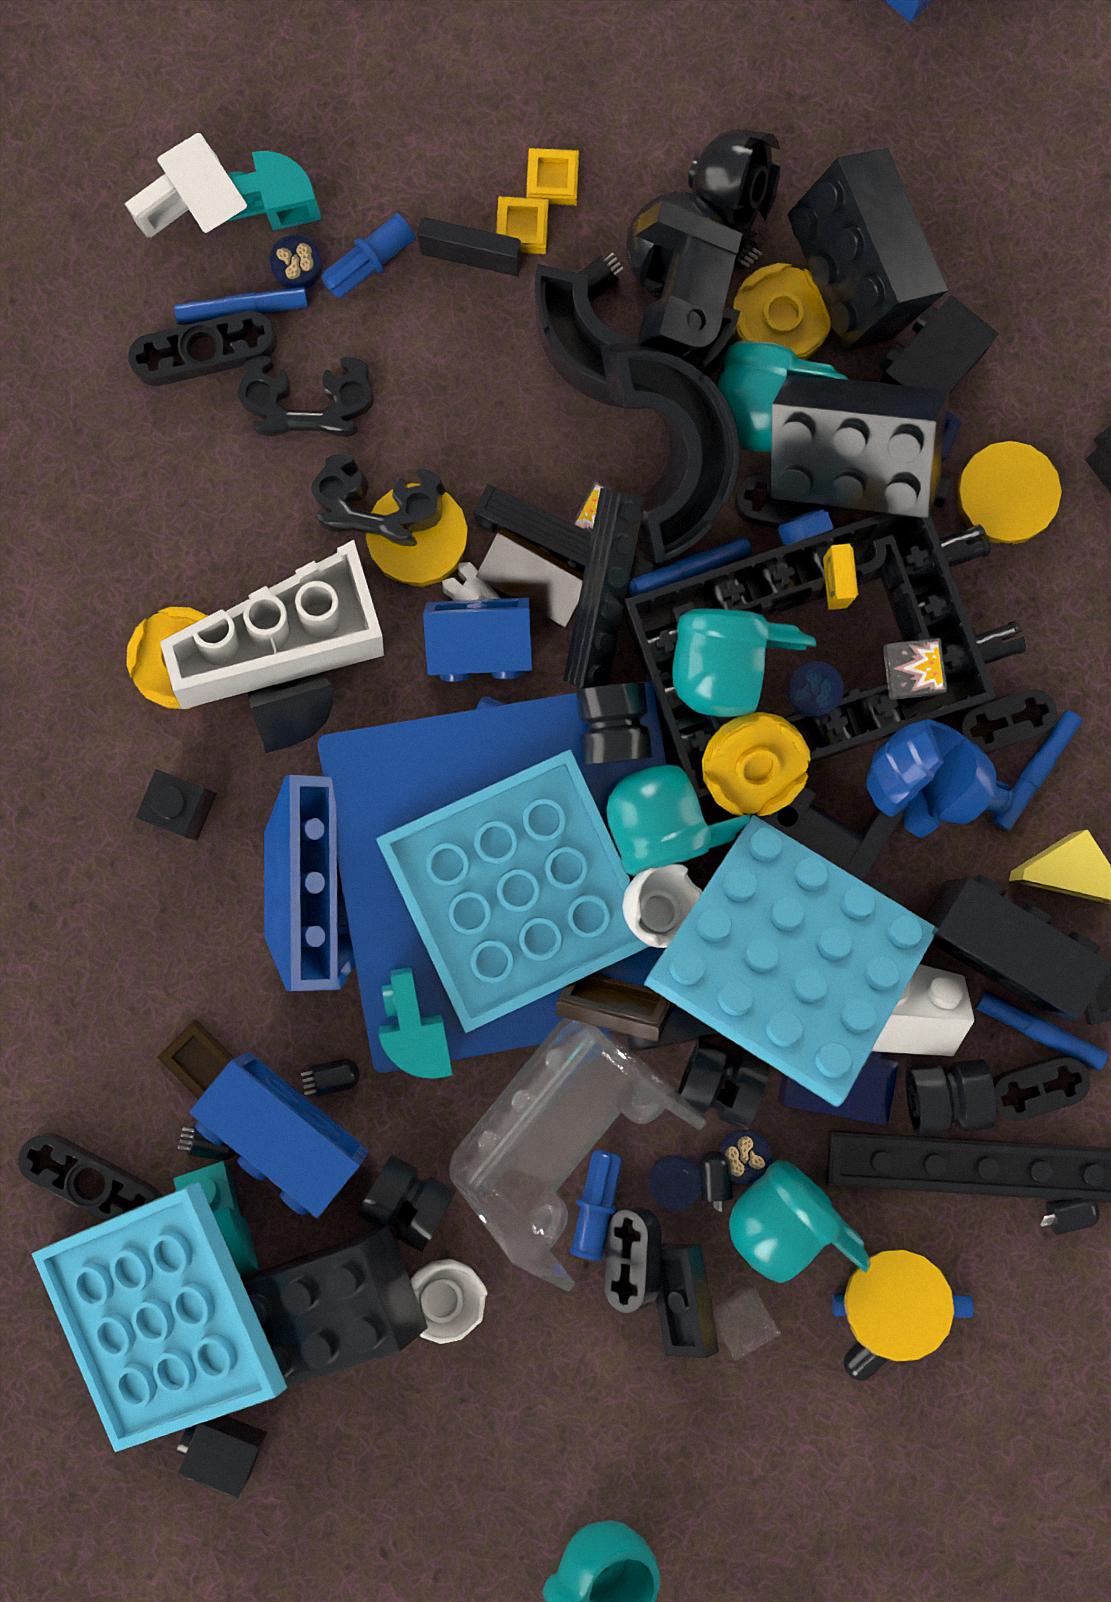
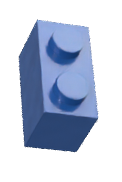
M529 597L426 602L423 619L427 675H440L441 680L454 682L469 679L471 673L491 672L493 678L512 679L522 676V671L532 670Z

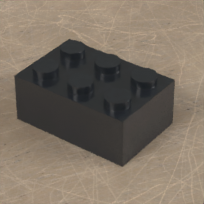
M888 148L838 157L787 214L792 232L800 244L810 268L812 280L818 287L830 316L831 326L837 333L844 352L895 338L948 291Z
M788 374L772 403L771 498L928 518L940 487L948 390Z
M978 874L975 880L965 876L964 878L945 881L923 918L935 926L932 934L935 936L930 944L1045 1014L1080 1020L1111 967V962L1097 954L1101 947L1077 932L1071 931L1067 936L1050 926L1054 920L1053 917L1036 906L1024 903L1021 908L1005 899L1003 896L1007 890L983 875Z
M388 1225L263 1269L242 1281L287 1388L398 1353L428 1329L427 1322Z

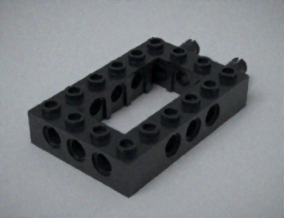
M881 513L625 599L623 614L646 680L654 689L658 715L675 764L687 774L696 792L698 802L713 797L703 780L702 759L708 742L720 729L716 716L701 714L691 709L680 699L673 685V662L678 640L677 625L680 616L695 609H720L752 612L765 618L827 597L823 557L831 545L850 544L854 552L857 586L881 578L910 661L915 660L912 656L917 654L909 645L924 647V645H927V642L938 641L944 689L934 690L933 688L930 690V687L911 691L917 680L911 679L915 675L904 672L877 687L862 692L859 691V688L850 690L841 698L834 700L832 706L827 710L820 711L816 707L809 709V706L806 705L798 708L791 715L784 717L802 735L810 750V762L808 761V764L891 737L898 730L909 724L927 719L938 721L984 705L997 697L985 664L1015 654L1025 653V638L1021 637L1006 643L1002 642L1022 632L1016 621L974 636L950 570L952 566L979 557L989 556V540L985 539L978 542L980 540L979 537L986 534L984 528L977 524L972 526V528L939 539L930 513L928 518Z

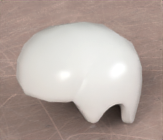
M671 864L636 874L624 891L622 907L625 920L631 931L649 946L667 948L703 892L688 877V868L684 865Z
M453 1259L431 1261L418 1269L410 1280L428 1325V1329L420 1334L422 1338L439 1344L462 1340L482 1322L485 1298L488 1293L486 1286L470 1266Z

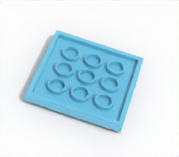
M571 749L376 838L465 1033L650 947L631 931L625 920L622 907L624 891L631 881L621 865L618 852Z
M752 815L750 823L745 826L644 984L838 1107L849 1093L935 936L932 934L935 926L757 816Z
M199 1182L32 1253L115 1452L275 1398L287 1389V1385Z

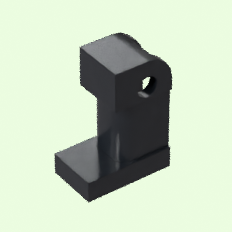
M662 200L639 215L635 232L636 237L672 251L662 297L645 308L637 344L656 348L673 356L681 357L689 354L692 350L710 344L720 330L723 318L722 313L742 233Z
M804 787L789 805L780 809L789 813L791 817L790 826L786 827L779 823L777 819L778 811L770 815L758 817L863 882L904 813L900 811L895 816L889 817L876 807L860 833L812 804L811 802L816 793Z

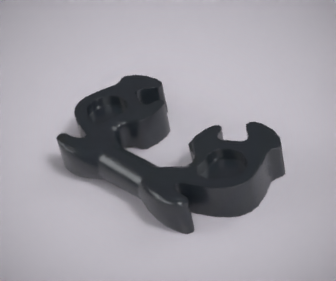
M257 356L248 359L243 364L245 374L238 389V397L248 412L265 419L252 423L256 432L261 435L275 436L288 431H324L335 436H352L358 432V429L354 422H347V420L363 415L373 405L374 397L368 381V365L355 357H342L340 359L341 366L348 374L334 379L331 371L326 370L323 375V389L326 397L334 400L333 405L323 410H288L278 404L281 399L288 397L290 392V380L284 369L280 370L276 378L266 375V373L274 368V364L269 356Z
M336 454L326 458L325 467L317 475L311 487L312 493L320 506L328 512L316 513V519L324 529L333 532L355 530L380 535L394 544L410 547L417 545V540L412 532L430 529L441 520L442 496L446 489L439 476L434 472L419 469L416 474L421 481L420 485L409 488L403 478L396 482L392 497L400 508L397 512L381 515L356 510L350 503L355 500H363L369 487V481L363 471L359 470L353 457L348 454Z

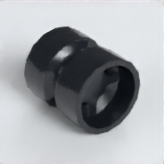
M645 683L608 685L576 691L579 720L588 724V730L581 735L584 765L653 757L650 728L640 723V718L648 713Z
M698 1039L682 1076L676 1104L703 1114L711 1108L715 1109L719 1120L747 1130L760 1106L768 1081L770 1065L741 1054L734 1060L729 1059L727 1049ZM724 1079L730 1080L733 1083L730 1091L721 1089Z
M976 1059L952 1062L948 1072H945L940 1064L907 1067L905 1074L907 1106L911 1125L916 1135L941 1134L945 1130H949L953 1122L962 1131L991 1129L995 1126L997 1116L995 1089L992 1075L985 1060Z
M392 1154L368 1193L357 1216L378 1228L387 1225L396 1228V1238L422 1253L451 1203L456 1190L432 1176L425 1180L419 1179L417 1167ZM405 1200L411 1202L412 1206L405 1205Z

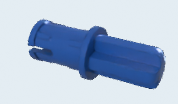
M395 213L390 220L365 240L357 238L354 241L356 247L323 272L321 277L324 284L337 298L344 297L373 272H376L378 275L384 271L383 264L409 243L415 241L414 232L403 217Z
M595 1150L592 1153L583 1197H579L576 1200V1205L580 1206L573 1244L570 1247V1253L575 1256L599 1261L603 1259V1248L611 1214H616L618 1209L613 1203L622 1166V1157L616 1153L604 1150Z

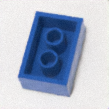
M250 1051L231 1060L188 1112L198 1120L195 1127L200 1134L215 1145L221 1146L223 1142L229 1145L241 1155L237 1161L246 1172L261 1181L268 1177L283 1190L280 1193L281 1199L291 1209L301 1215H306L309 1211L318 1218L370 1151Z

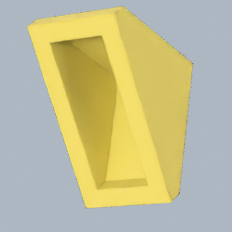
M1088 830L1069 834L1012 870L1009 881L1111 905V865Z

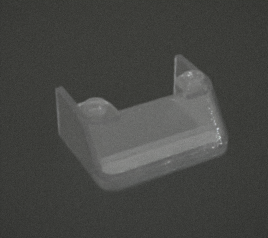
M564 1018L557 1024L457 1147L450 1161L449 1174L454 1185L512 1264L569 1292L575 1285V1282L550 1251L563 1234L568 1220L567 1206L557 1194V1190L621 1112L625 1117L637 1124H646L655 1120L665 1108L698 1130H701L707 1122L662 1076L602 1027Z

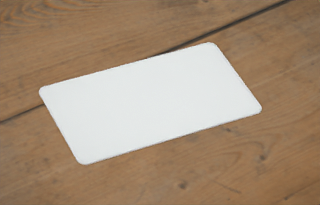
M196 133L158 157L157 161L203 232L211 231L247 208L246 202L200 133Z

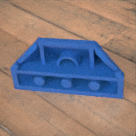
M285 776L264 831V938L286 991L340 990L348 979V974L356 966L337 861L336 802L332 779L327 776ZM325 787H328V803Z

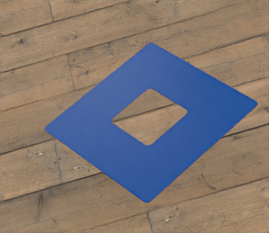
M639 682L645 683L648 713L640 718V723L650 728L652 758L584 765L581 735L588 730V724L579 720L576 693L323 735L319 739L318 751L323 776L331 777L336 802L337 861L372 1063L376 1071L387 1073L402 1070L385 1053L379 1038V1026L399 1023L398 1016L387 1018L382 986L392 984L391 970L407 967L412 969L420 1018L436 1015L442 1016L450 1061L613 1031L556 1015V1001L563 988H560L465 1033L376 838L571 749L621 859V854L613 840L607 823L606 807L609 796L617 783L625 776L648 767L667 765L655 693L652 685L648 682ZM325 787L328 803V787ZM628 874L629 879L632 882L634 876ZM647 947L594 973L646 986L644 984L666 948ZM673 1008L672 1013L682 1012L685 1010Z

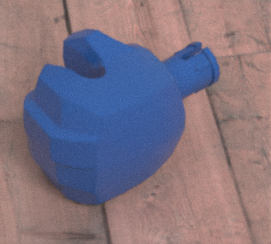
M929 719L909 724L889 737L873 755L872 763L866 776V787L877 808L889 817L895 816L904 809L903 826L907 831L920 838L930 834L939 827L940 821L951 824H967L976 819L984 810L992 814H1001L1009 808L1013 797L1012 791H1007L1010 786L1005 782L996 780L997 774L994 764L978 745L955 729Z

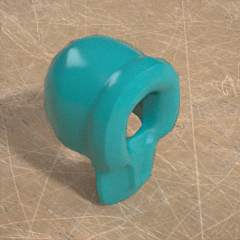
M740 341L730 345L725 350L722 357V369L716 386L725 397L733 414L738 432L739 447L754 452H772V403L788 374L849 379L845 375L837 373L833 366L799 359L790 348L779 344Z
M720 609L690 610L680 616L677 625L678 640L673 662V685L680 699L698 713L716 717H738L752 714L757 708L762 688L765 648L806 650L807 646H816V639L801 633L797 626L768 623L762 615L752 612Z
M675 765L648 767L625 776L612 791L606 807L607 823L613 840L621 854V865L626 874L634 877L636 874L650 868L657 869L671 864H681L708 852L709 848L736 839L737 833L742 831L751 821L750 814L707 826L690 779L682 768Z
M776 1160L769 1165L766 1173L738 1198L732 1208L729 1220L732 1243L747 1263L767 1279L777 1283L790 1280L807 1267L829 1243L835 1245L865 1273L870 1268V1258L863 1248L864 1242L860 1235L841 1218L839 1213L832 1207L828 1196L800 1169L787 1160Z
M602 1520L585 1525L569 1540L557 1571L548 1577L542 1592L545 1602H655L660 1587L657 1559L644 1538L624 1523Z

